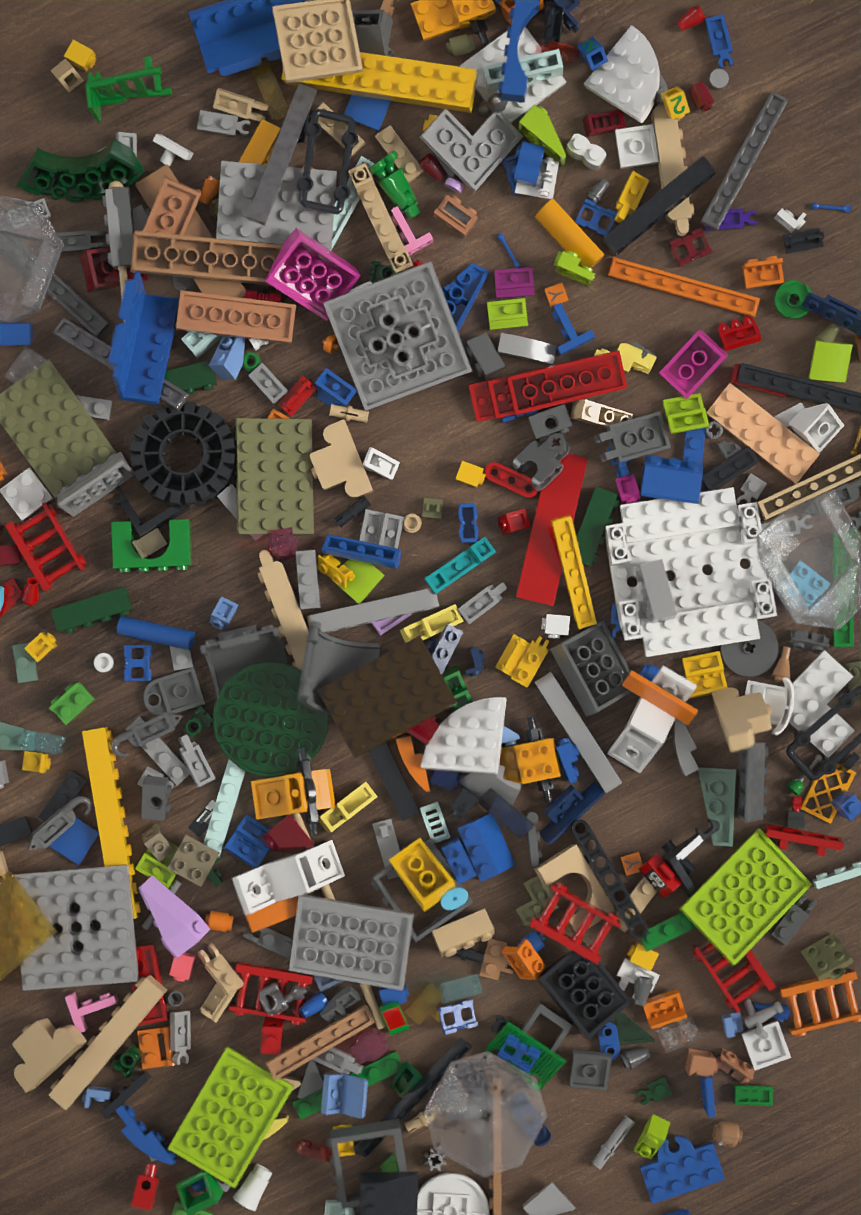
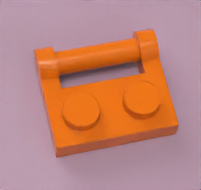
M170 1025L137 1031L139 1048L142 1051L141 1062L143 1069L176 1065L173 1064L174 1052L171 1051ZM158 1034H163L167 1059L161 1058Z

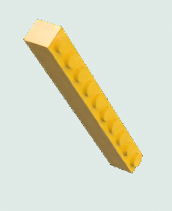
M108 727L82 731L104 865H129L133 919L139 917V913L142 910L140 901L137 902L136 899L138 885L137 882L133 881L135 867L133 863H130L129 856H132V849L130 844L127 845L126 837H129L127 825L124 826L123 822L126 814L124 806L121 807L120 804L122 790L121 787L118 788L117 786L119 772L117 768H114L113 761H116V755L111 750L112 732L111 730L108 731Z

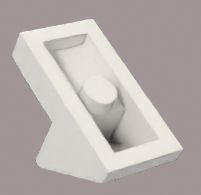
M370 447L363 462V467L365 470L376 472L387 479L393 480L400 462Z

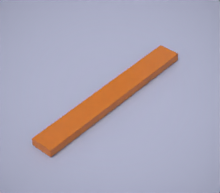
M615 257L612 258L608 277L753 318L756 315L760 298Z

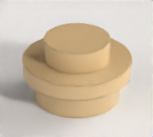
M408 514L404 517L403 528L407 532L415 533L420 529L421 519L419 516Z

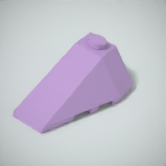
M150 876L138 888L147 909L151 911L154 917L155 927L159 928L164 946L175 959L199 942L210 930L194 910L154 876Z

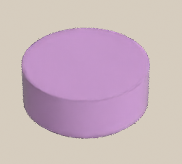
M447 178L444 184L447 188L459 194L464 189V185L453 178Z

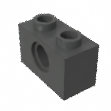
M565 404L528 417L535 441L540 439V442L546 441L555 433L561 435L568 433L569 428L572 427ZM548 419L555 421L556 427L554 429L546 427L545 422Z
M145 776L142 789L141 819L164 821L166 814H170L171 803L168 802V797L171 796L172 786L168 785L169 778Z

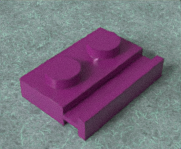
M533 267L494 270L496 299L534 296Z

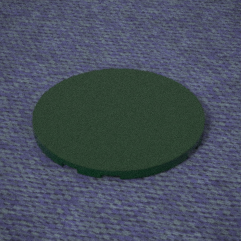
M260 662L238 671L221 689L213 712L214 733L223 753L242 770L264 777L284 776L298 771L297 762L299 761L297 749L306 748L307 760L311 761L323 746L328 732L329 715L312 710L298 701L297 696L302 675L301 669L282 662Z

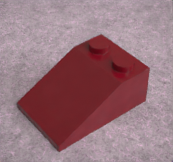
M110 247L86 250L79 255L88 293L120 287L119 270L114 269L112 264L108 262V253H111ZM127 268V279L134 280L136 273L130 272L131 268ZM140 273L142 281L149 280L147 274Z

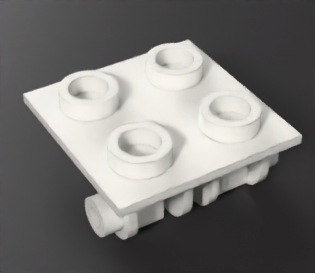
M550 157L542 159L536 187L517 183L515 193L552 199L559 162L554 161Z

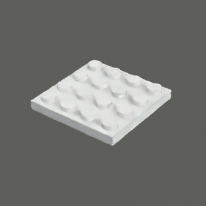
M524 27L518 43V58L544 53L527 28ZM507 31L460 65L463 68L476 69L478 73L476 90L482 99L487 102L488 98L498 93V91L488 93L484 78V66L507 60V56H504L505 44L509 45L510 38H507ZM559 76L527 84L525 103L508 101L505 110L500 113L512 124L527 113L534 104L538 105L565 85V79Z

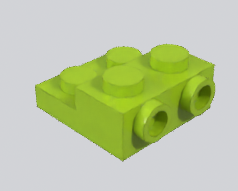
M559 251L554 262V266H556L555 272L590 287L595 273L592 272L593 270L584 265L582 267L578 266L581 260L578 258V254L572 251H563V253Z

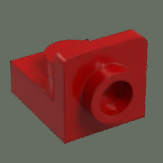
M526 509L506 513L498 517V526L503 535L531 527Z

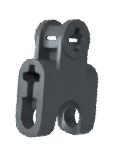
M558 433L552 434L543 444L537 440L529 444L513 460L512 466L520 473L530 467H537V473L532 478L531 483L535 490L542 491L562 472L564 466L560 461L569 453L570 446L563 435Z

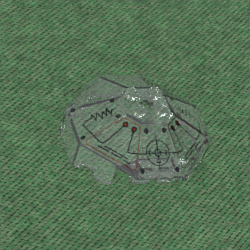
M488 1051L450 1062L424 1110L435 1150L482 1177L520 1167L547 1118L536 1077ZM484 1110L492 1115L487 1122H485V1119L480 1118Z

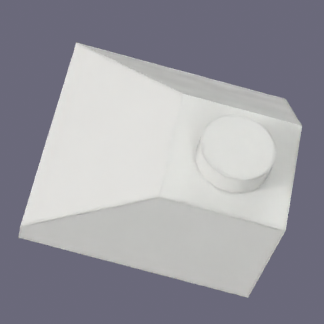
M828 403L801 409L789 422L794 432L818 453L844 427V424Z

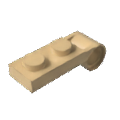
M644 876L630 893L640 913L657 892ZM627 908L625 916L628 919L634 917L635 910ZM616 910L614 914L619 917L618 920L621 923L619 929L625 933L628 928L618 910Z

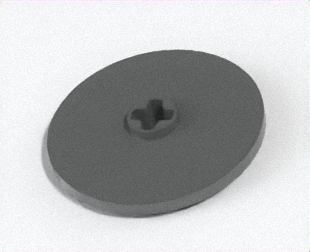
M757 620L760 639L720 646L723 661L736 674L747 677L763 674L772 667L777 658V638L772 629L761 621ZM746 643L754 645V648H752V653H750L749 651H745V648L747 647Z

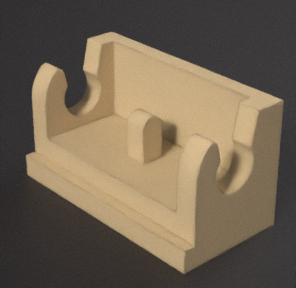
M216 983L200 1008L201 1013L217 1023L236 991L227 996Z

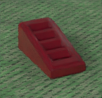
M622 110L589 114L583 118L586 137L626 128ZM613 116H616L618 125H615ZM606 118H608L610 126L607 125ZM598 120H601V128L599 126Z

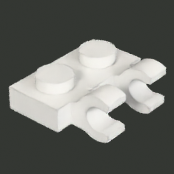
M625 957L616 974L621 977L617 984L623 991H625L628 982L634 984L637 976H644L652 979L653 987L650 991L652 992L660 976L653 971H648L630 962Z

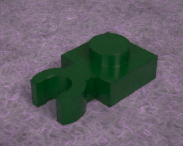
M665 1076L647 1083L649 1089H639L636 1092L637 1096L641 1094L646 1095V1098L640 1101L641 1105H646L651 1098L656 1103L673 1095Z

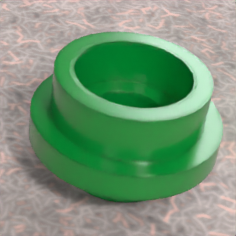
M248 352L244 354L242 366L247 371H254L261 363L260 358L256 353ZM249 359H254L253 365H248Z

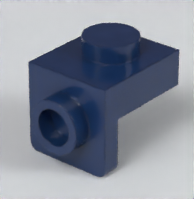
M478 647L470 649L475 668L464 671L465 675L469 674L470 677L480 675V670L484 669L482 662L485 661L483 650L479 651Z

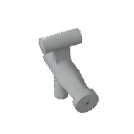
M745 1000L743 1003L749 1014V1017L744 1019L745 1024L749 1029L757 1026L755 1034L763 1039H767L768 1033L763 1030L762 1023L776 1013H782L783 1008L781 1004L777 1001L773 1006L756 1012L751 1000Z

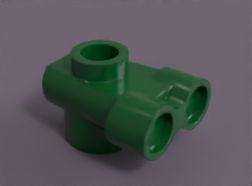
M372 261L369 281L373 284L388 278L389 272H393L392 276L397 274L392 266L382 265V262Z
M201 705L194 711L196 714L183 727V730L191 738L195 737L206 727L210 728L213 726V717ZM193 723L198 724L197 730L192 729L191 726Z
M132 1044L120 1057L116 1056L111 1066L119 1070L124 1077L129 1078L134 1072L133 1067L142 1055V1051Z

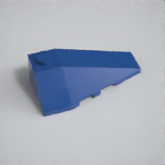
M474 263L468 266L452 283L445 286L442 290L458 333L490 272Z

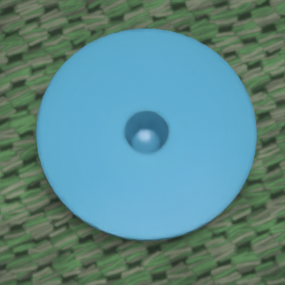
M453 888L447 891L441 898V906L446 910H454L461 907L468 899V892L463 888Z

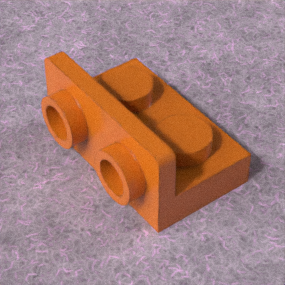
M524 939L518 947L505 946L501 951L520 979L537 980L546 968L545 963L527 939Z

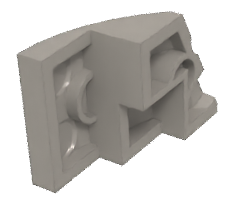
M501 765L498 768V775L470 773L466 776H460L459 782L471 793L485 802L507 811L511 810L521 788V784L503 779L505 766Z

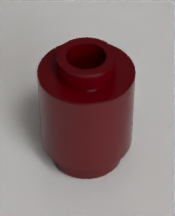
M699 82L689 88L691 91L690 96L697 111L706 112L712 108L714 100L708 86L704 82Z

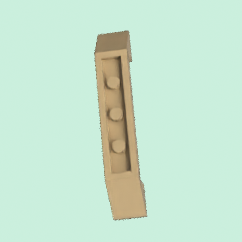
M366 163L349 170L348 173L395 273H400L412 267L413 263L406 248H404Z

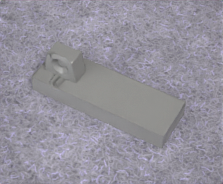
M391 818L373 823L385 867L390 864L389 859L400 852ZM393 869L387 874L389 880L399 877V875Z

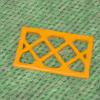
M837 763L834 773L823 775L820 778L823 780L826 790L815 793L814 788L818 780L813 781L801 804L800 810H804L831 824L837 810L831 803L820 806L817 795L827 792L829 801L832 802L833 799L830 791L839 788L841 793L844 790L847 791L856 772L852 770L845 771L850 776L847 782L842 784L839 773L844 771L837 769V767L841 766ZM836 774L839 785L829 788L826 777ZM811 797H814L817 806L813 809L805 807ZM831 806L832 812L829 818L824 817L821 809Z

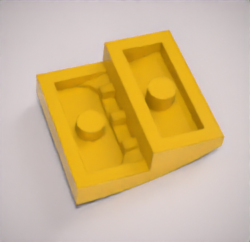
M720 651L682 658L685 679L697 685L690 699L711 695L713 691L728 688Z

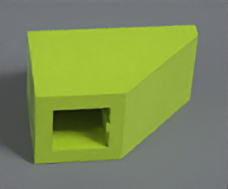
M653 1114L645 1124L634 1152L642 1157L652 1159L666 1140L670 1122Z

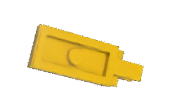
M634 171L631 172L616 203L615 209L619 211L614 219L615 221L622 223L626 216H630L635 212L649 183L647 178Z

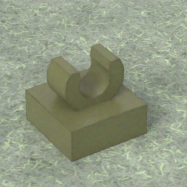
M424 498L422 517L441 519L443 500Z

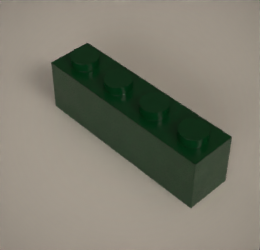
M211 360L167 370L164 378L189 395L195 394V390L209 391L214 389L213 386L218 385L215 372L209 366Z
M597 486L593 491L576 535L582 564L590 567L591 563L595 565L599 555L596 553L597 547L602 546L605 536L602 535L605 526L611 524L612 518L609 516L612 510H616L619 500L616 499L617 494Z
M122 587L53 609L51 612L57 632H63L65 635L75 632L74 628L82 626V629L93 626L92 622L100 620V623L112 620L111 616L117 614L119 617L129 615V611L134 608L127 587Z

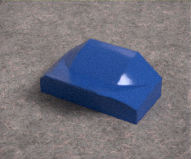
M325 368L315 382L318 391L317 398L329 407H331V404L347 406L357 392V389L327 368Z

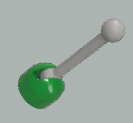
M818 754L815 756V760L809 766L810 770H812L818 762L822 761L821 755ZM803 774L800 779L791 780L786 787L799 796L804 788L802 781L806 776Z

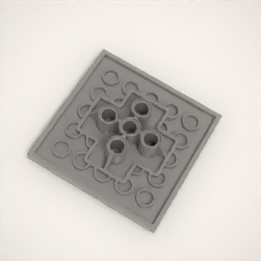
M431 261L323 303L365 411L473 371ZM386 315H391L394 318L393 324L386 323ZM410 327H417L419 335L413 336L410 333ZM393 333H398L401 336L399 343L393 341ZM375 340H380L383 343L382 349L375 347ZM399 352H406L408 360H401Z
M129 865L13 875L23 991L136 982L139 980ZM73 902L79 904V912L73 910ZM94 920H97V921L100 922V924H101V928H100V929L94 928V926H93V921H94ZM75 922H79L81 924V931H78L74 928ZM56 923L62 925V932H58L55 929ZM76 941L83 943V950L77 949Z

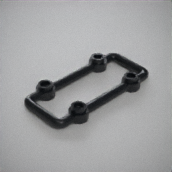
M316 109L312 112L311 121L305 127L308 142L303 176L297 182V188L300 191L299 201L305 208L330 214H340L344 209L345 201L350 197V189L347 187L352 147L358 141V135L355 132V121L347 115ZM319 117L348 124L347 131L341 138L345 149L340 184L334 190V197L337 200L336 207L307 200L308 192L314 185L310 174L315 139L321 133V126L318 123Z
M861 685L855 687L850 692H842L838 697V703L807 730L797 731L794 736L795 740L787 747V756L809 780L815 781L824 774L834 773L836 764L861 743L860 733L831 759H823L820 762V768L815 773L794 752L799 746L808 745L811 741V735L842 708L852 707L855 697L861 693Z

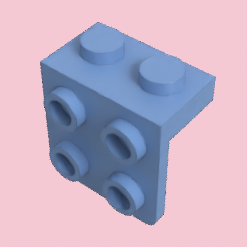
M345 1073L324 1074L321 1113L326 1115L342 1113L356 1118H364L367 1080Z

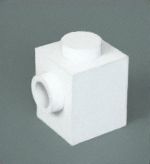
M546 614V618H542L541 629H545L544 633L548 634V638L560 639V635L567 636L569 633L570 616Z

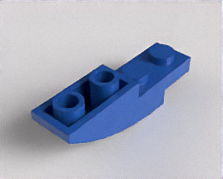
M123 1104L115 1110L127 1125L121 1131L137 1148L163 1163L172 1165L177 1161V1154L168 1149L164 1143V1136L159 1131L156 1132L155 1129L147 1133L146 1125L141 1120L138 1121L134 1116L136 1113L130 1105Z

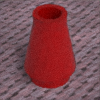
M699 5L692 6L676 23L683 32L690 27L702 23L706 16Z
M34 577L28 578L20 594L22 602L29 606L36 604L39 600V581Z

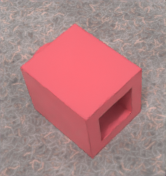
M185 952L176 959L174 957L170 975L174 976V980L184 982L185 979L189 980L196 955Z

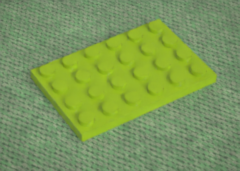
M759 828L679 909L732 965H736L813 884Z
M227 1046L168 1149L235 1188L294 1085L282 1078L274 1080L269 1070Z

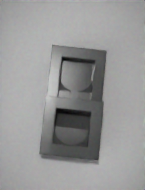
M348 985L329 1001L320 1013L321 1017L332 1024L346 1016L345 1009L361 1000L359 993Z

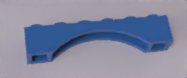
M512 0L515 2V8H511L509 19L513 21L512 26H508L507 38H510L509 45L505 44L504 56H507L506 63H502L501 69L504 80L499 82L498 93H502V100L525 103L528 77L521 67L517 49L524 27L539 11L540 0Z

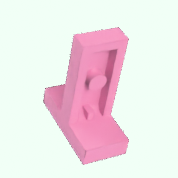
M398 206L391 210L392 216L390 218L394 226L399 227L401 231L399 236L403 243H408L404 248H406L409 256L433 243L430 232L415 239Z
M75 992L68 994L65 999L75 1027L80 1032L86 1031L88 1027L84 1015L116 1004L119 1001L117 994L105 993L99 996V1000L94 1002L92 999L82 1002V1006H80Z

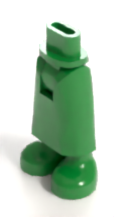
M395 150L368 169L370 173L376 175L380 180L378 184L394 205L398 206L402 214L405 213L410 220L419 214L420 210L417 207L418 202H415V195L402 169L395 170L394 161L398 157Z

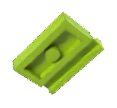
M525 298L487 302L490 331L528 327Z

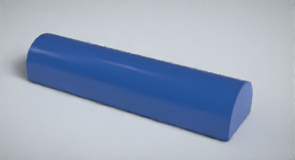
M329 534L322 547L323 554L393 569L398 568L401 559V549Z
M125 616L120 617L117 624L118 635L192 651L195 637L194 631Z

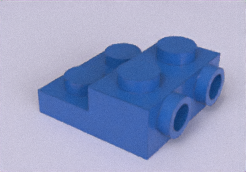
M566 737L556 741L557 745L555 747L566 781L571 784L578 781L576 778L579 776L578 770L571 763L578 760L577 755H579L576 744L571 743L569 738Z

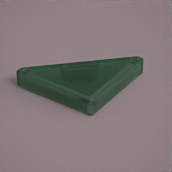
M620 1012L616 1015L619 1045L655 1042L654 1037L624 1013Z

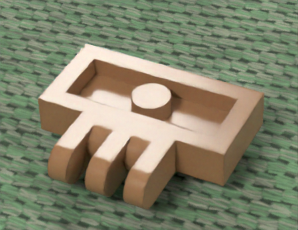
M493 938L488 940L479 976L498 980L500 971L509 974L514 973L513 969L507 968L508 965H511L501 953L503 948L507 946V942Z

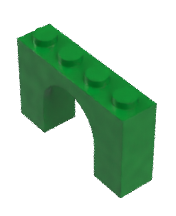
M189 519L169 520V547L162 556L155 559L141 558L132 543L134 541V533L131 521L111 522L113 568L118 569V572H130L131 568H137V572H147L149 568H157V571H168V567H176V570H187V566H192L191 525Z

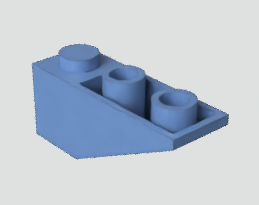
M222 337L209 364L220 380H236L243 365L245 338Z

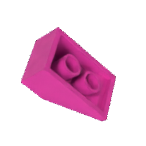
M700 329L659 374L688 399L729 355Z

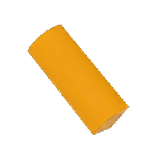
M262 119L239 162L267 165L281 128Z
M553 198L536 214L535 218L566 252L572 251L578 254V258L581 259L580 267L584 265L592 268L604 257V253Z

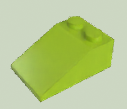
M534 104L520 120L518 131L533 144L544 146V153L553 158L554 161H558L562 167L565 163L566 154L547 115L548 112L543 107H537Z

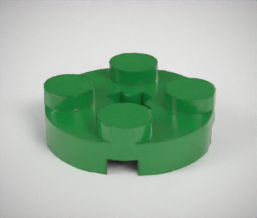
M796 280L783 283L775 292L774 305L776 310L785 319L802 318L809 312L808 309L801 305L808 293H812L811 289L806 284ZM790 295L798 297L799 300L796 301V305L789 302Z

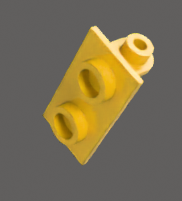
M324 554L323 557L318 555L317 568L319 571L330 577L335 584L346 589L347 581H352L355 577L353 571L345 565L337 568L340 565V561L331 555Z
M513 634L495 668L512 677L530 643Z

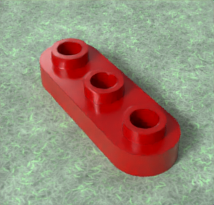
M492 462L485 468V477L489 481L525 498H532L538 492L533 488L531 478L508 467ZM492 469L498 471L496 476L491 475L490 471ZM513 477L515 483H508V478ZM527 485H530L532 487L531 492H527L525 490V487Z

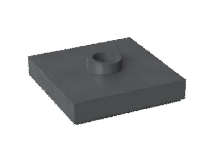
M573 1049L569 1087L607 1091L612 1054Z

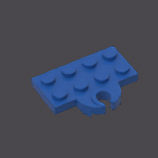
M674 1135V1140L679 1145L676 1150H670L668 1148L669 1141L666 1137L665 1142L657 1151L658 1160L640 1165L652 1204L725 1180L713 1142L694 1147L687 1137Z

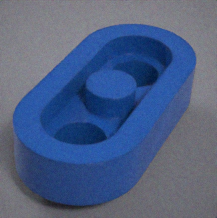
M609 1021L598 1031L600 1051L607 1053L608 1048H613L614 1052L612 1053L611 1060H615L620 1054L618 1031L615 1024ZM607 1028L611 1029V1033L609 1035H606L604 1033L605 1029Z

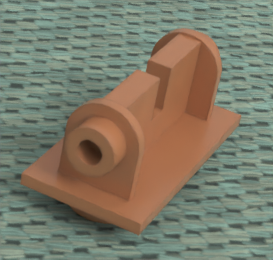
M722 1048L720 1057L716 1058V1061L719 1063L718 1067L726 1073L733 1069L734 1071L731 1076L742 1084H747L750 1079L753 1080L755 1071L749 1063L737 1058L733 1052Z

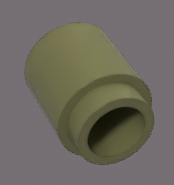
M464 34L449 38V43H446L447 52L449 55L452 54L453 58L475 50L472 35Z

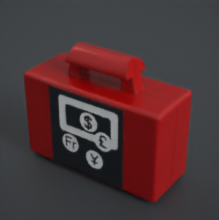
M658 854L647 860L639 868L640 872L662 898L672 893L682 884Z

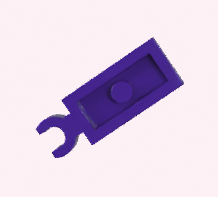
M743 208L729 209L718 230L743 229L744 223L754 226L757 224V221H751L749 216L756 215V211L750 210L743 214ZM705 226V231H715Z

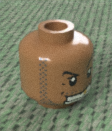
M720 1121L718 1124H715L713 1140H716L717 1145L733 1148L742 1140L743 1132L739 1129L737 1123Z

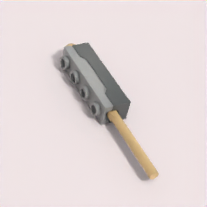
M113 181L110 183L109 189H105V195L102 196L103 206L107 207L104 221L105 226L109 228V234H106L107 245H110L111 253H108V262L112 264L114 269L119 270L122 300L125 284L128 281L127 268H131L132 241L135 231L131 191L128 187L124 188L121 182Z

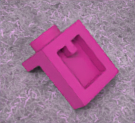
M634 474L615 479L622 505L641 502Z

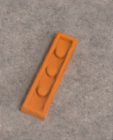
M632 670L622 683L623 687L686 725H689L698 712L694 707Z

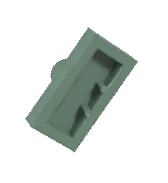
M29 643L12 645L18 683L38 680L35 659L24 649Z

